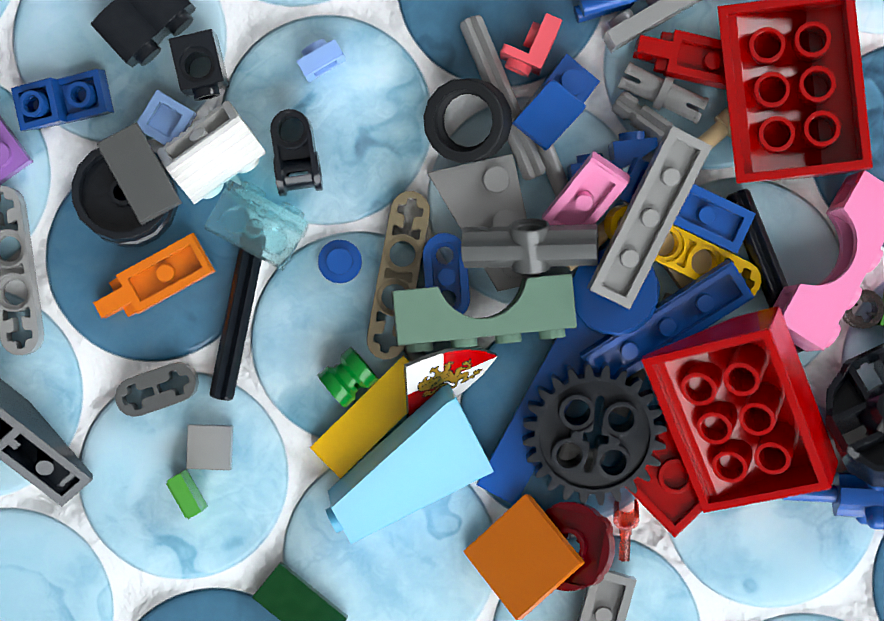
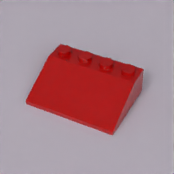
M761 0L717 6L736 184L821 177L872 169L873 162L855 0Z
M780 306L733 317L642 357L641 361L703 513L831 489L838 460Z

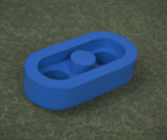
M440 233L430 238L423 250L425 288L438 287L441 293L446 290L452 291L456 295V303L452 308L464 314L470 304L468 268H464L462 262V241L453 234ZM442 247H447L453 252V259L448 264H442L436 258L437 251Z

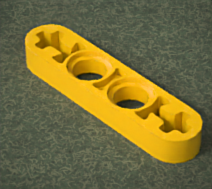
M617 205L610 209L605 216L604 230L609 239H612L618 227L617 222L620 217H623L628 205ZM672 225L669 232L674 238V247L667 255H657L654 262L692 280H696L705 273L697 274L692 268L691 261L697 251L706 249L712 256V264L708 271L724 262L725 259H731L739 273L742 272V277L747 279L746 284L752 294L755 295L761 284V274L755 265Z

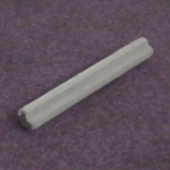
M471 16L460 23V29L481 79L492 83L504 94L511 108L513 122L521 109L482 16ZM512 124L507 141L523 179L531 180L541 176L545 172V166L535 142Z

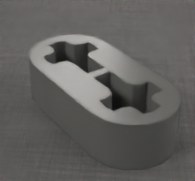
M178 362L128 378L121 382L116 390V404L124 414L136 417L185 401L192 397L198 389V374L189 364ZM173 370H177L179 376L187 375L189 378V383L183 386V394H179L176 388L162 392L160 384L173 378ZM135 384L138 390L152 387L155 394L142 400L143 407L140 409L136 403L128 404L126 396L132 393L131 385Z

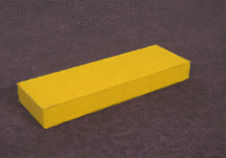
M404 355L310 447L340 479L407 414L404 364L410 361Z

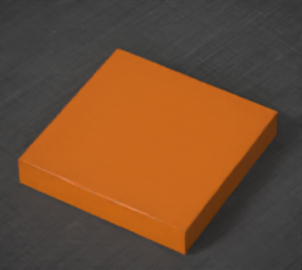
M525 494L463 551L516 620H522L585 563L530 494Z

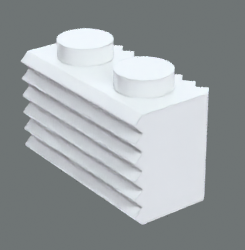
M224 101L222 106H217L215 111L209 112L207 116L195 122L192 127H188L186 132H181L178 137H174L171 142H167L164 147H160L157 154L168 173L191 199L193 204H196L203 198L210 199L215 197L223 189L224 183L236 174H244L254 169L259 163L260 157L266 154V151L229 101Z

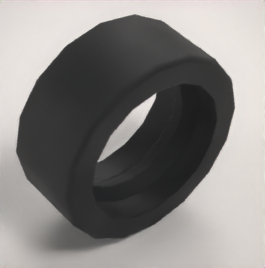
M477 78L455 79L438 87L429 98L423 115L425 134L432 148L444 158L458 163L482 161L498 153L507 142L512 127L511 108L504 94L492 83ZM465 94L478 96L487 103L492 113L493 123L490 134L486 139L476 146L470 147L456 144L449 138L444 124L447 106L453 99Z

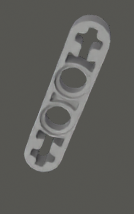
M0 186V202L2 194H4L5 199L14 202V208H10L6 212L7 222L9 224H18V230H0V243L4 238L12 236L21 245V253L14 261L7 262L0 256V341L7 352L14 355H28L41 347L44 341V328L27 208L24 197L19 191L11 187ZM0 212V225L5 226L4 216ZM17 279L26 285L27 296L21 304L13 305L6 299L5 288L9 282ZM30 309V316H21L23 329L32 331V338L25 340V348H22L20 341H13L12 333L19 331L18 317L9 319L8 311L22 312Z

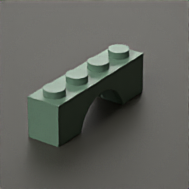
M572 274L522 278L518 292L512 302L502 311L483 318L468 317L453 309L444 299L438 287L391 291L396 344L406 345L407 353L434 350L433 342L451 340V348L478 346L477 337L495 336V344L521 342V333L539 331V339L566 337L565 329L577 328Z

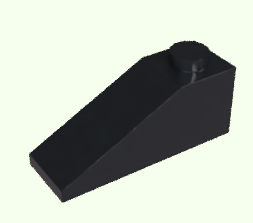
M0 379V460L63 507L93 480V474L35 407Z

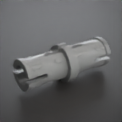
M629 62L624 73L639 79L640 83L638 84L622 77L617 88L624 89L653 102L652 107L660 110L661 107H664L693 121L695 124L699 122L702 113L686 106V104L691 103L705 110L709 98L702 97L673 84L675 79L669 76L663 79Z

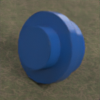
M334 240L327 243L321 249L318 257V266L322 275L329 281L346 283L353 280L360 272L362 257L358 248L351 242Z

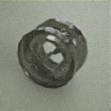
M862 290L861 301L870 302L872 306V312H866L869 316L868 319L863 320L862 316H854L852 308L846 310L842 318L849 326L864 329L871 328L880 322L884 314V303L881 297L874 291Z

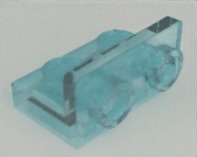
M230 180L204 225L205 229L283 271L301 238H304L308 232L309 221L303 219L305 214L289 203L282 202L279 206L264 198L266 193L250 182L243 181L239 185Z

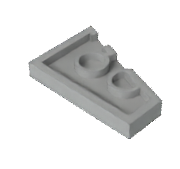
M513 154L427 173L461 230L464 227L509 226L514 221L527 219ZM512 267L484 268L497 291L519 287L522 278L540 277L539 273H516L512 270Z

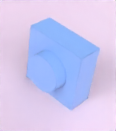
M320 39L301 51L304 57L296 62L307 81L310 82L342 64L346 59L335 39L328 43L324 39Z
M156 90L137 123L143 133L165 145L167 142H171L174 137H178L181 132H186L197 114L161 91Z

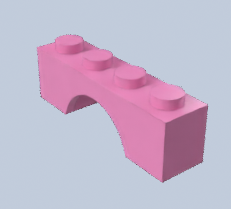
M865 170L845 178L826 212L836 228L839 239V255L832 272L817 285L796 284L784 287L773 306H780L793 343L806 352L824 350L835 342L841 331L839 322L846 310L851 309L856 304L862 293V288L859 286L866 273L871 272L883 256V251L880 248L884 243V182Z

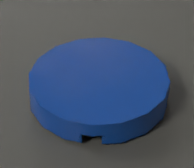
M606 248L599 251V261H598V264H599V262H600V260H601V258H602V256H603V254H604ZM598 265L579 266L572 279L575 311L590 329L603 334H610L611 336H623L639 330L652 318L658 303V296L660 297V284L653 267H651L631 308L628 309L587 288Z

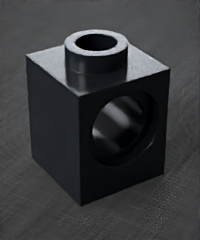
M212 29L168 39L180 91L187 97L193 95L195 101L207 100L220 96L219 89L229 87L218 36ZM199 57L209 58L211 61L209 73L202 78L192 77L190 74L192 62Z

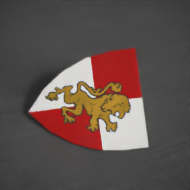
M405 345L403 351L410 360V362L404 364L407 418L441 387L450 384L457 397L485 373L498 357L497 354L483 348L464 347L443 349L427 355L425 351L407 353Z

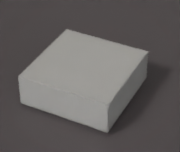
M189 424L187 430L186 469L231 470L233 425Z

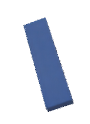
M727 259L656 305L652 318L639 330L623 336H611L609 334L579 354L584 362L589 361L593 373H599L603 362H607L610 368V375L614 376L621 367H624L628 378L644 368L641 361L644 355L703 331L755 297L732 260Z

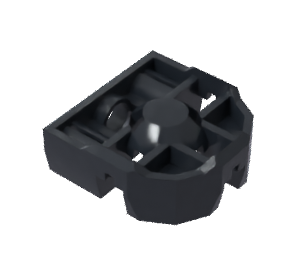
M884 343L846 360L826 392L825 428L830 440L835 442L836 449L848 472L872 487H884V433L879 431L884 422ZM866 362L868 365L874 363V370L883 383L868 391L856 371ZM864 425L867 430L865 433L867 437L848 445L843 434Z

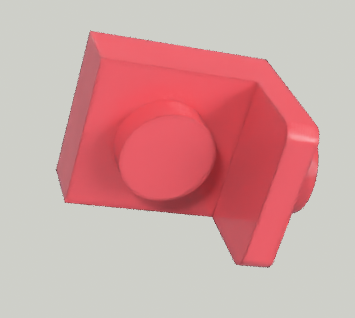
M546 13L542 24L533 21L523 46L530 49L529 53L504 43L500 51V58L506 61L505 68L524 77H529L530 72L540 75L561 27L562 19Z

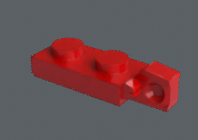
M675 29L673 33L662 31L660 39L640 34L636 40L632 58L655 63L654 72L663 73V76L726 90L720 39Z

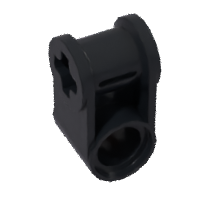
M295 109L280 111L274 116L270 127L274 152V173L279 196H286L288 191L312 187L316 191H322V172L311 122L303 113ZM291 118L300 120L304 127L302 137L293 143L284 141L280 133L282 124ZM308 171V174L289 177L291 173Z

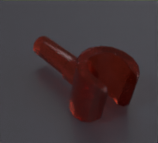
M634 499V509L630 512L620 511L617 500L613 504V522L619 528V560L622 562L630 561L632 529L636 528L640 521L639 502L637 499Z

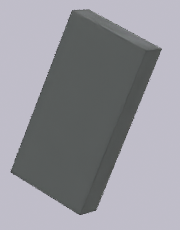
M137 122L97 143L98 148L142 225L182 204Z

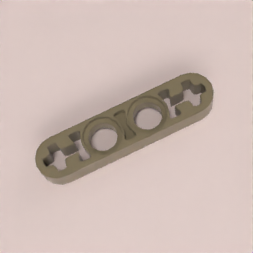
M406 191L399 194L393 200L390 209L367 333L368 348L375 357L380 359L395 358L405 347V345H394L389 348V352L380 351L381 344L374 342V336L384 332L386 320L377 321L378 311L393 316V310L387 308L382 301L384 289L391 284H398L405 290L416 289L430 217V206L427 199L415 191ZM409 199L417 200V208L423 210L422 217H414L411 231H421L418 240L406 234L393 235L394 226L401 229L404 227L405 217L403 214L398 213L399 205L406 206ZM408 242L414 247L415 258L410 265L399 267L391 261L390 250L395 243ZM393 325L392 335L395 337V326Z

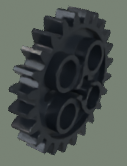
M586 361L583 367V374L579 375L569 365L567 366L568 379L564 381L554 373L550 375L554 388L551 391L542 386L537 388L540 397L543 399L542 403L536 401L528 402V409L536 417L523 418V426L534 431L522 436L523 445L535 447L526 453L527 462L541 461L534 469L536 478L549 474L550 476L546 483L549 491L561 484L563 485L562 497L564 500H567L576 491L579 495L580 504L585 505L589 494H595L600 506L604 503L605 493L611 492L613 497L619 502L621 501L620 488L626 486L634 494L638 492L634 479L639 477L650 481L651 477L645 468L646 465L660 466L661 464L659 458L652 452L653 450L666 449L664 440L655 437V435L667 431V427L664 422L653 421V419L663 413L660 405L647 406L655 397L653 391L648 389L638 393L643 383L641 378L636 376L627 383V371L624 367H621L612 376L610 375V368L607 362H603L599 373H593L589 361ZM603 396L604 402L598 418L602 434H598L595 437L592 468L586 471L584 465L590 445L585 432L589 433L593 430L596 398ZM575 399L585 401L588 407L582 416L572 418L564 413L565 406L570 401ZM624 406L631 410L629 419L623 424H613L608 421L610 412L616 407ZM565 443H574L580 447V451L575 458L563 460L556 455L558 448ZM609 450H618L623 453L621 462L615 466H605L600 460L602 455Z

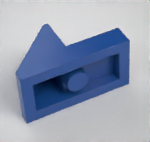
M565 54L529 99L512 124L546 151L586 108L584 102L600 81L571 56Z

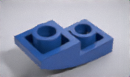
M97 68L60 79L46 78L11 88L20 131L47 128L114 113L107 77L103 69Z
M644 131L618 134L619 141H614L608 146V161L622 170L631 165L634 157L643 158L658 146L657 137L645 138ZM590 154L576 156L577 163L570 164L567 167L568 182Z

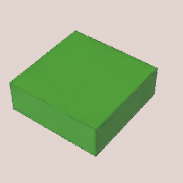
M187 469L167 480L166 485L185 518L190 519L208 507Z

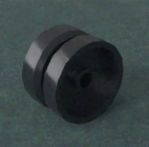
M99 148L91 151L78 165L71 183L72 204L80 220L104 241L120 247H141L159 239L172 225L178 206L142 225L128 200H119L120 195H125ZM159 160L161 166L163 167L167 177L169 178L172 186L174 187L177 193V187L171 175L165 169L163 163Z

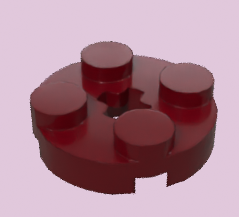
M559 502L552 505L545 513L567 540L570 539L571 534L576 536V542L580 544V550L577 553L585 562L556 589L561 591H577L599 584L609 571L615 556V538L611 522L595 508L587 504Z

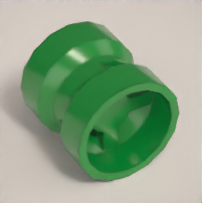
M352 347L341 354V363L339 365L336 364L334 367L327 366L317 374L323 385L344 408L356 400V393L360 387L370 388L379 380L368 364Z

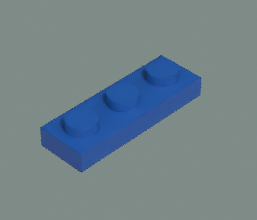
M639 157L633 158L627 174L630 175L629 183L617 199L627 204L630 203L649 162ZM693 184L673 225L722 249L737 254L756 213Z

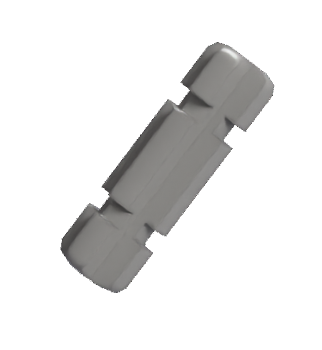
M624 91L621 93L612 106V112L623 120L626 118L631 120L630 125L638 131H644L645 136L648 138L657 137L659 144L668 125L672 126L673 124L646 104L643 106L639 105V100L629 92Z

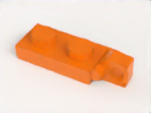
M191 233L116 275L117 278L109 282L113 292L93 302L101 318H108L123 309L126 315L130 317L136 313L140 314L215 273L216 270L196 234Z

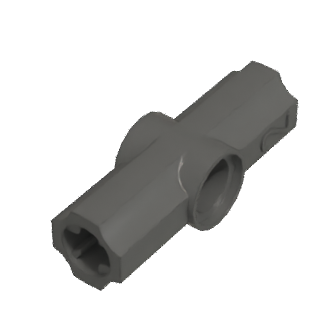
M534 218L517 220L509 226L464 227L461 243L462 262L464 268L512 267L513 271L520 274H538L549 270L552 266L598 265L597 224L549 225V222L546 220Z

